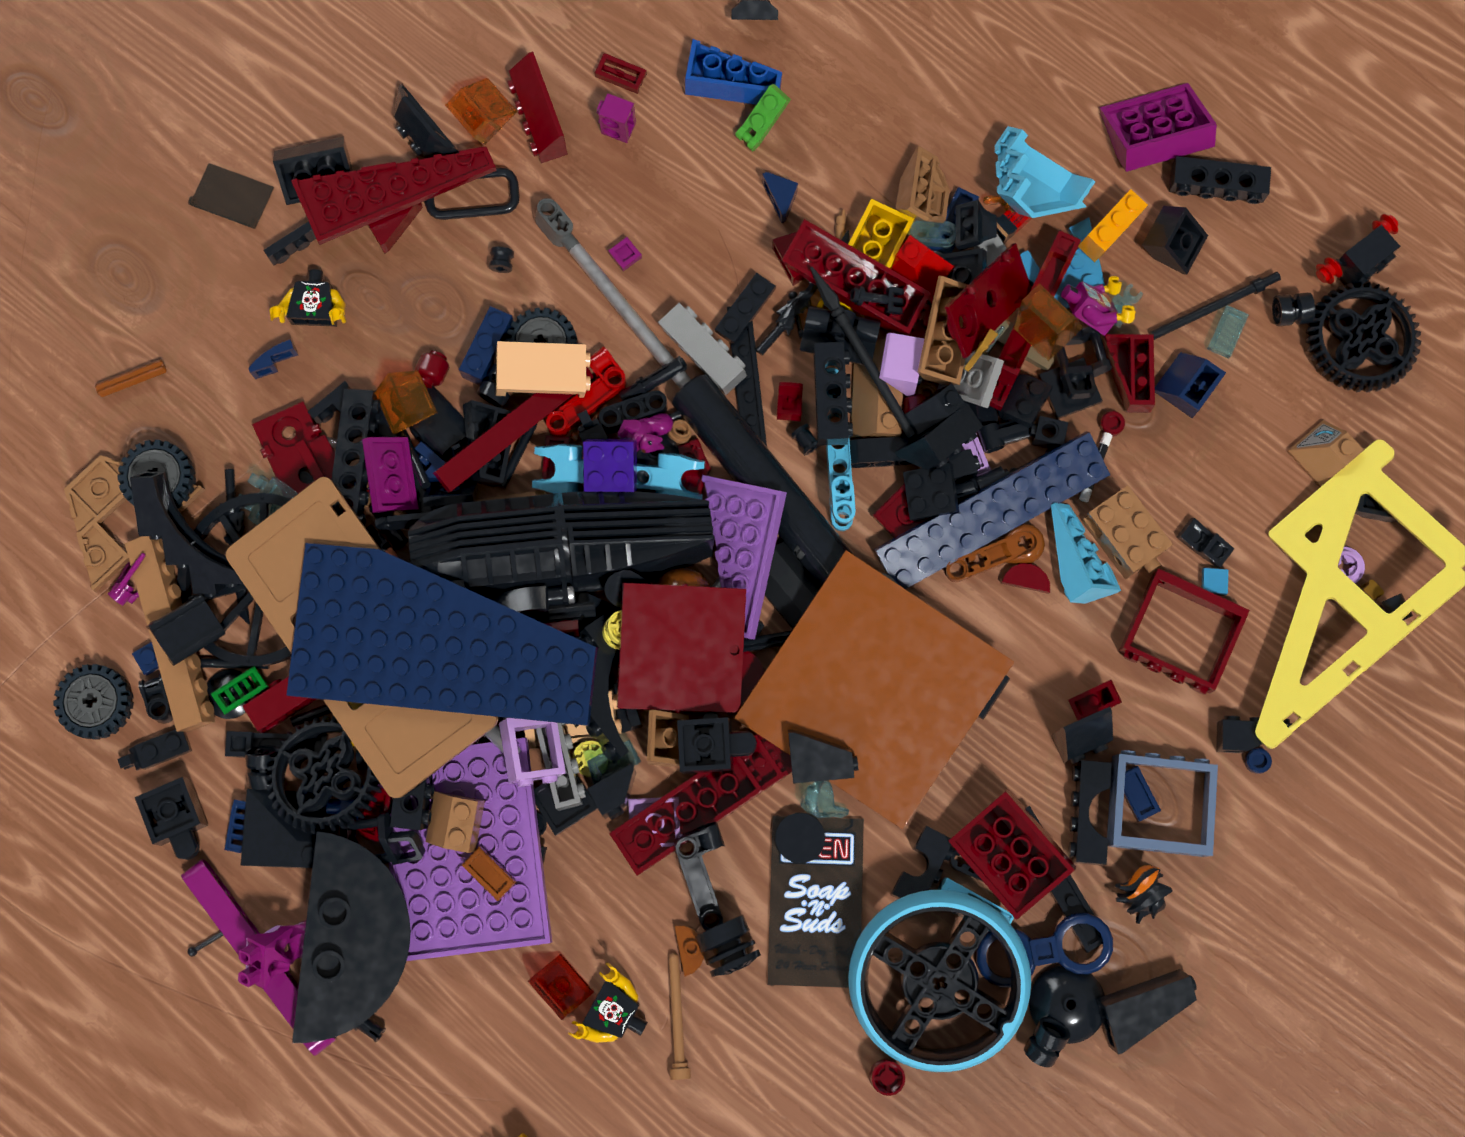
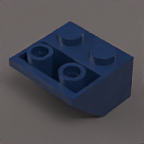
M1180 352L1155 386V393L1193 418L1226 372L1205 358Z

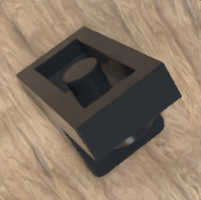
M346 381L341 383L308 411V414L317 424L320 425L322 422H328L337 410L341 414L344 389H351Z

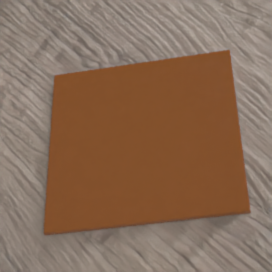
M845 550L734 719L789 755L788 730L791 729L851 749L852 756L857 755L858 771H854V778L828 781L903 829L1014 664V661Z

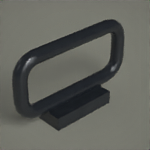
M499 167L496 168L497 171L478 178L505 177L509 182L510 201L505 205L438 210L435 207L433 197L425 201L427 212L439 220L511 213L518 206L520 198L517 176L513 171Z

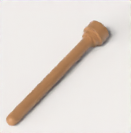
M672 953L669 956L675 1064H672V1069H670V1080L691 1079V1069L688 1068V1063H685L679 956L676 953Z

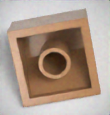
M649 710L648 765L679 766L677 720H689V715Z
M435 791L431 808V823L428 825L425 842L444 849L465 853L474 852L477 847L485 800Z

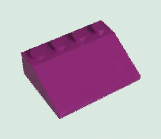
M1189 83L1100 107V113L1116 157L1126 172L1176 158V156L1181 157L1215 147L1217 124Z

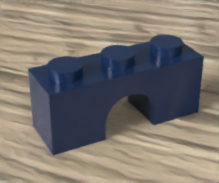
M489 307L459 368L462 378L477 385H481L484 380H488L487 373L494 364L497 341L506 342L507 331L511 328L510 325L514 321L512 315L494 307Z

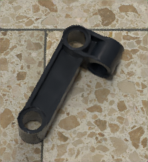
M711 822L680 834L674 842V848L702 928L706 931L723 924V916L702 855L706 852L725 846L717 822ZM691 841L693 847L689 852H682L679 849L682 842ZM709 913L717 915V920L712 924L704 922L705 916Z

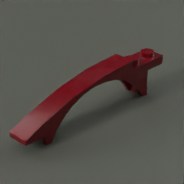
M1059 230L1027 297L1029 307L1025 311L1020 312L998 358L1003 360L1004 363L989 406L1001 411L1081 239Z

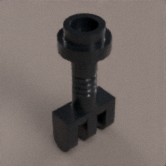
M857 286L851 289L850 301L858 306H861L864 301L885 304V313L901 315L903 314V308L894 307V305H903L904 299L895 297V295H904V289L888 287L886 294L865 292L864 286Z

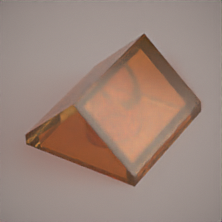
M418 370L388 373L375 391L377 399L381 401V408L394 435L438 413Z

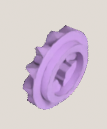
M1344 547L1338 565L1341 564V560L1344 564H1353L1344 574L1356 583L1364 574V560L1356 550Z

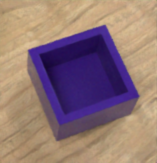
M587 439L583 441L584 492H634L637 489V439Z

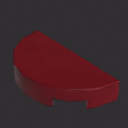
M1021 563L1013 566L1005 573L1001 584L1047 594L1050 593V581L1047 574L1040 567L1033 564Z

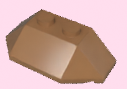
M920 146L915 149L900 178L896 210L915 218V221L944 223L946 221L950 189L945 175L939 167L938 157Z

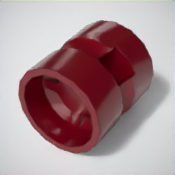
M879 1060L870 1069V1083L882 1095H896L905 1085L903 1069L892 1060Z

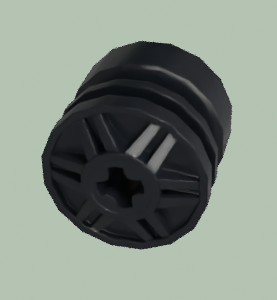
M743 915L695 936L701 952L714 951L715 955L709 958L706 964L709 965L718 961L720 967L710 971L712 977L731 974L750 965L757 957L761 956L759 950L748 954L745 949L755 944V941L742 942L741 937L750 931Z

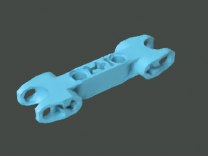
M571 444L536 446L534 454L550 458L555 464L556 471L552 478L532 481V488L553 494L579 492L580 483H584L583 446ZM658 453L657 466L637 464V472L644 470L649 474V481L646 483L640 482L637 478V488L655 490V493L702 499L703 494L688 491L683 487L681 477L687 470L704 469L705 461L682 454Z

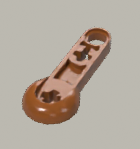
M1023 523L1007 532L998 542L955 559L957 561L952 564L949 562L945 569L946 577L952 582H961L1006 563H1033L1044 552L1045 541L1043 534L1035 526ZM1020 538H1023L1024 541L1029 540L1030 544L1027 546L1029 549H1025L1024 546L1019 547ZM976 556L980 559H985V562L982 564L983 567L980 568L979 564L971 566L970 570L972 572H968V565L964 560L967 559V563L970 564L975 561ZM953 564H959L963 568V575L960 577L953 576L950 573V567Z

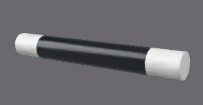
M1106 432L1103 433L1098 446L1103 460L1113 436ZM1095 484L1084 489L1079 500L1089 502Z

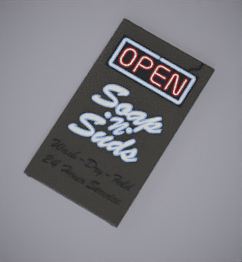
M773 816L767 985L849 988V965L854 947L861 935L864 819L815 817L823 826L825 845L820 855L813 861L800 864L785 859L779 853L775 843V834L780 822L787 816Z

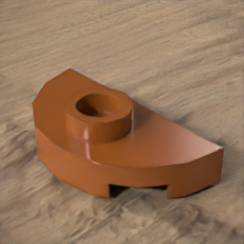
M675 926L684 977L694 973L701 966L705 952H701L695 936L699 934L695 930L686 926Z

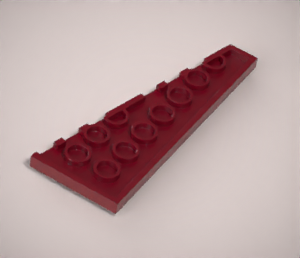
M485 146L461 150L459 153L444 156L437 154L432 158L420 160L414 158L408 162L384 163L361 167V170L344 172V170L337 171L336 174L314 175L313 178L302 180L296 178L291 180L317 242L321 245L495 172L497 169Z

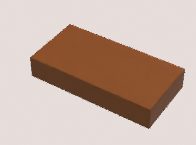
M479 846L462 864L497 901H500L517 883L482 846Z

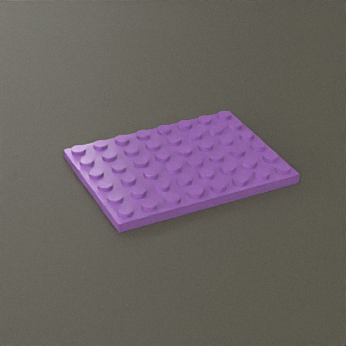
M516 739L517 746L521 749L519 752L522 773L531 772L528 739ZM492 742L470 745L437 770L435 774L433 773L432 784L435 785V791L485 800L476 849L482 846L517 883L500 901H497L462 866L473 852L465 853L444 849L425 842L428 825L427 829L413 830L418 834L426 850L422 859L397 865L389 863L390 872L403 893L409 913L411 932L407 961L552 943L533 785L518 787V783L509 784L504 754ZM411 796L409 805L415 810L419 802L415 796ZM430 799V804H429V809H430V810H431V808H432L433 799ZM393 827L392 832L410 831L412 829ZM398 842L403 853L414 851L410 842Z

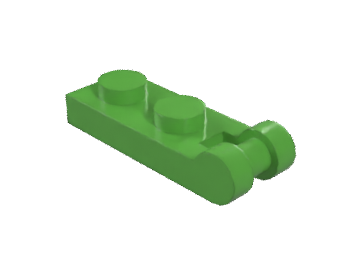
M775 84L770 85L747 120L737 130L735 136L740 141L744 140L752 152L755 151L791 99ZM751 129L756 132L754 137L749 133Z

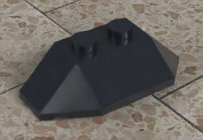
M403 83L399 85L394 113L397 123L395 129L402 139L407 137L411 142L409 146L416 156L421 154L426 159L432 158L437 154L444 156L459 153L457 148L411 95Z

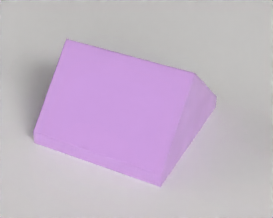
M888 333L886 336L879 378L908 397L915 394L919 377L917 371L924 339L895 333Z

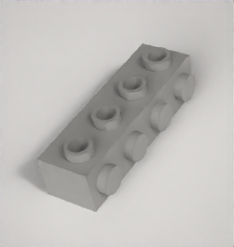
M678 303L658 322L660 327L712 379L717 387L727 395L747 376L743 369L746 365L738 356L733 358L728 353L730 349L721 339L716 341L711 336L713 331L706 323L703 322L700 325L695 319L697 317L696 313L689 306L684 308Z
M557 723L566 773L557 777L558 781L549 784L555 808L561 811L583 805L582 798H585L586 794L583 783L577 782L576 774L580 773L577 759L571 758L569 749L574 748L570 733L565 734L564 723ZM537 728L536 731L546 769H552L546 728Z

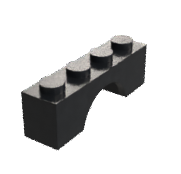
M1081 760L1077 762V766L1073 767L1072 780L1076 781V791H1072L1071 806L1075 807L1074 817L1071 816L1070 832H1073V842H1069L1068 856L1072 857L1073 863L1107 865L1108 839L1100 835L1093 828L1089 818V808L1092 800L1098 793L1111 788L1112 763Z

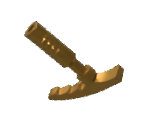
M991 328L964 367L966 371L969 372L979 357L998 336V333Z

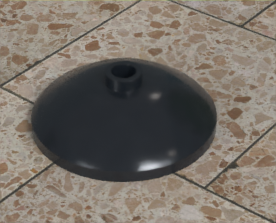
M1062 965L1046 970L1034 982L1029 999L1030 1015L1035 1026L1043 1017H1051L1064 1024L1071 1034L1067 1044L1082 1042L1090 1038L1102 1024L1096 999L1105 996L1100 983L1092 974H1076L1066 970ZM1068 1000H1073L1075 1003L1074 1008L1071 1010L1066 1007Z

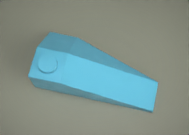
M1053 503L1051 510L1060 578L1064 587V593L1071 603L1086 604L1120 592V586L1111 567L1107 562L1103 564L1095 553L1099 549L1095 543L1091 544L1084 536L1085 528L1070 505Z

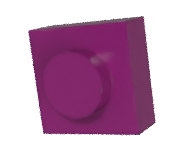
M628 237L608 250L609 255L623 272L642 258V254Z

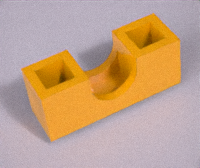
M1130 189L1085 237L1078 248L1096 262L1142 213L1148 204Z

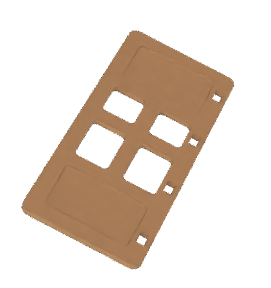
M326 477L317 479L232 544L226 551L228 562L291 654L295 631L293 617L297 614L305 544L312 543L381 550L356 513L346 502L334 482ZM338 501L345 510L340 516L332 507ZM324 700L387 794L393 798L403 797L493 729L498 722V717L374 704H363L354 710L349 702Z

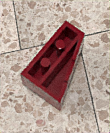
M1106 334L1103 336L1102 343L1106 357L1111 362V373L1126 413H1151L1155 406L1154 334Z

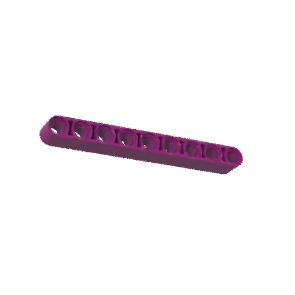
M204 859L198 861L181 875L185 884L239 955V950L246 947L247 936L260 934L258 929ZM287 971L273 976L264 991L293 1029L298 983ZM334 1037L303 1044L316 1056L337 1038Z

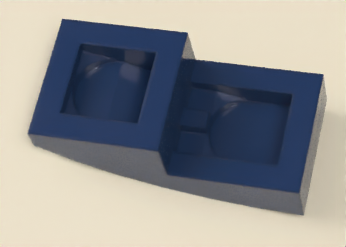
M290 339L272 347L248 368L249 372L255 379L278 372L277 362L298 356L296 346Z

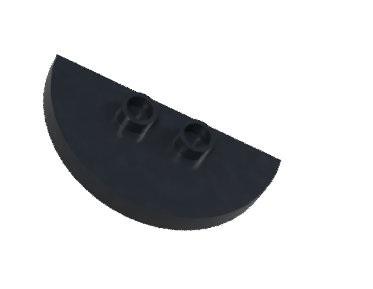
M316 831L292 1043H310L334 1038L354 1029L370 1018L381 1008L397 986L404 971L410 947L411 930L407 904L394 876L380 859L367 848L344 836L330 832Z

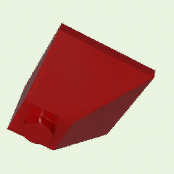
M910 235L896 254L891 270L931 292L930 296L933 297L938 276L948 277L955 266Z

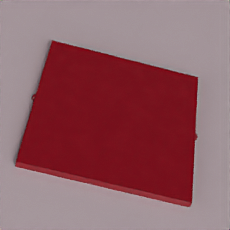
M623 583L617 708L676 710L677 713L682 711L738 713L741 708L746 589L688 586L686 583L682 584V586Z

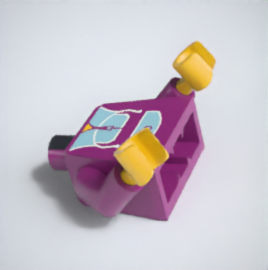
M1117 276L1109 277L1108 283L1105 286L1102 284L1091 286L1082 281L1075 288L1067 285L1061 293V297L1067 300L1073 315L1104 336L1117 321L1121 320L1124 323H1132L1135 319L1136 311L1134 306H1122V312L1118 314L1110 295L1107 294H1119L1122 282H1118L1119 277Z

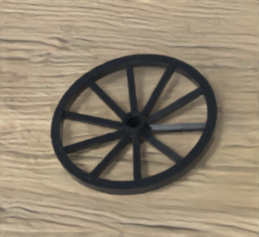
M250 493L235 497L213 509L196 526L194 532L204 541L213 527L221 522L235 543L241 536L227 517L229 514L247 506L260 504L261 523L269 517V504L283 506L291 499L271 493ZM189 567L178 568L177 585L181 590L182 604H184L190 598L197 595H191ZM240 584L236 587L224 588L218 592L217 596L204 597L203 594L200 595L207 601L248 589L244 584ZM250 592L220 623L224 631L231 626L254 600ZM257 603L246 656L225 649L216 642L217 640L204 647L208 652L221 660L251 667L274 665L290 659L292 655L286 646L270 654L256 656L264 614Z

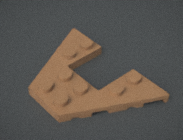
M102 455L64 488L66 499L70 505L71 517L74 519L77 530L76 535L80 550L83 552L84 565L87 567L90 578V587L94 592H97L129 562L127 552L100 525L127 500L119 488L120 483L117 475H120L118 471L119 465L123 466V462ZM192 485L194 491L188 494L190 498L187 502L183 501L181 503L183 506L178 509L181 513L205 491L204 488L199 485Z

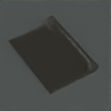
M209 163L194 196L189 198L188 204L255 229L274 187Z

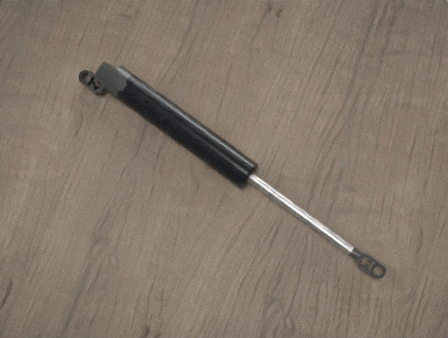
M550 198L540 200L536 209L535 222L546 237L555 246H564L659 364L663 366L674 359L572 234L573 223L554 200ZM543 212L550 213L551 215H545ZM683 371L674 376L672 380L680 390L674 395L672 405L732 479L739 483L787 492L778 535L819 586L822 587L845 550L854 556L856 555L708 375H699L690 379L686 372ZM882 573L884 576L888 577L896 583V581L890 575Z

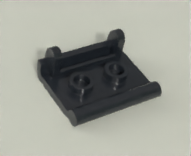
M200 594L190 598L189 601L146 626L152 632L173 666L226 634Z

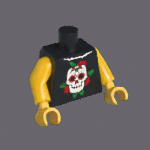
M311 269L309 270L308 281H296L294 288L287 292L278 306L270 308V321L279 317L280 323H284L285 316L287 315L291 325L337 327V320L339 319L342 320V323H346L344 316L346 304L340 293L333 289L329 282H322L323 271Z
M606 963L610 968L608 974L604 975L599 972V975L605 982L583 1023L572 1022V1024L578 1026V1030L574 1034L568 1032V1035L575 1039H585L595 1043L614 1042L618 1037L622 1038L627 1029L641 1036L648 1023L635 1015L640 1004L637 1003L638 994L631 981L618 972L610 963Z

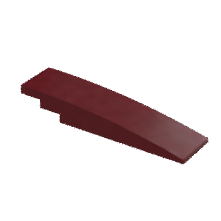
M803 220L781 260L782 263L816 285L810 267H813L838 295L840 302L865 318L881 321L880 327L886 331L925 339L933 303V297L930 296L931 292L809 221ZM857 286H864L865 292L886 294L888 287L904 289V295H895V297L903 298V305H894V307L903 308V314L885 313V304L864 301L861 306L855 305L854 302L850 301L851 289Z
M756 734L754 736L757 741L755 752L749 756L733 757L734 771L697 773L609 834L636 876H638L675 851L674 845L671 847H662L660 843L675 842L674 802H665L673 797H679L676 815L680 820V834L711 822L718 823L791 774V756L759 734ZM652 813H657V814H660V815L662 816V817H660V818H659L658 816H651V817L647 820V822H646V820H645L646 817H647L649 814H652ZM664 819V828L660 831L659 829L661 828L662 820ZM687 840V841L682 842V843L680 844V847H682L683 845H685V844L688 843L689 841Z

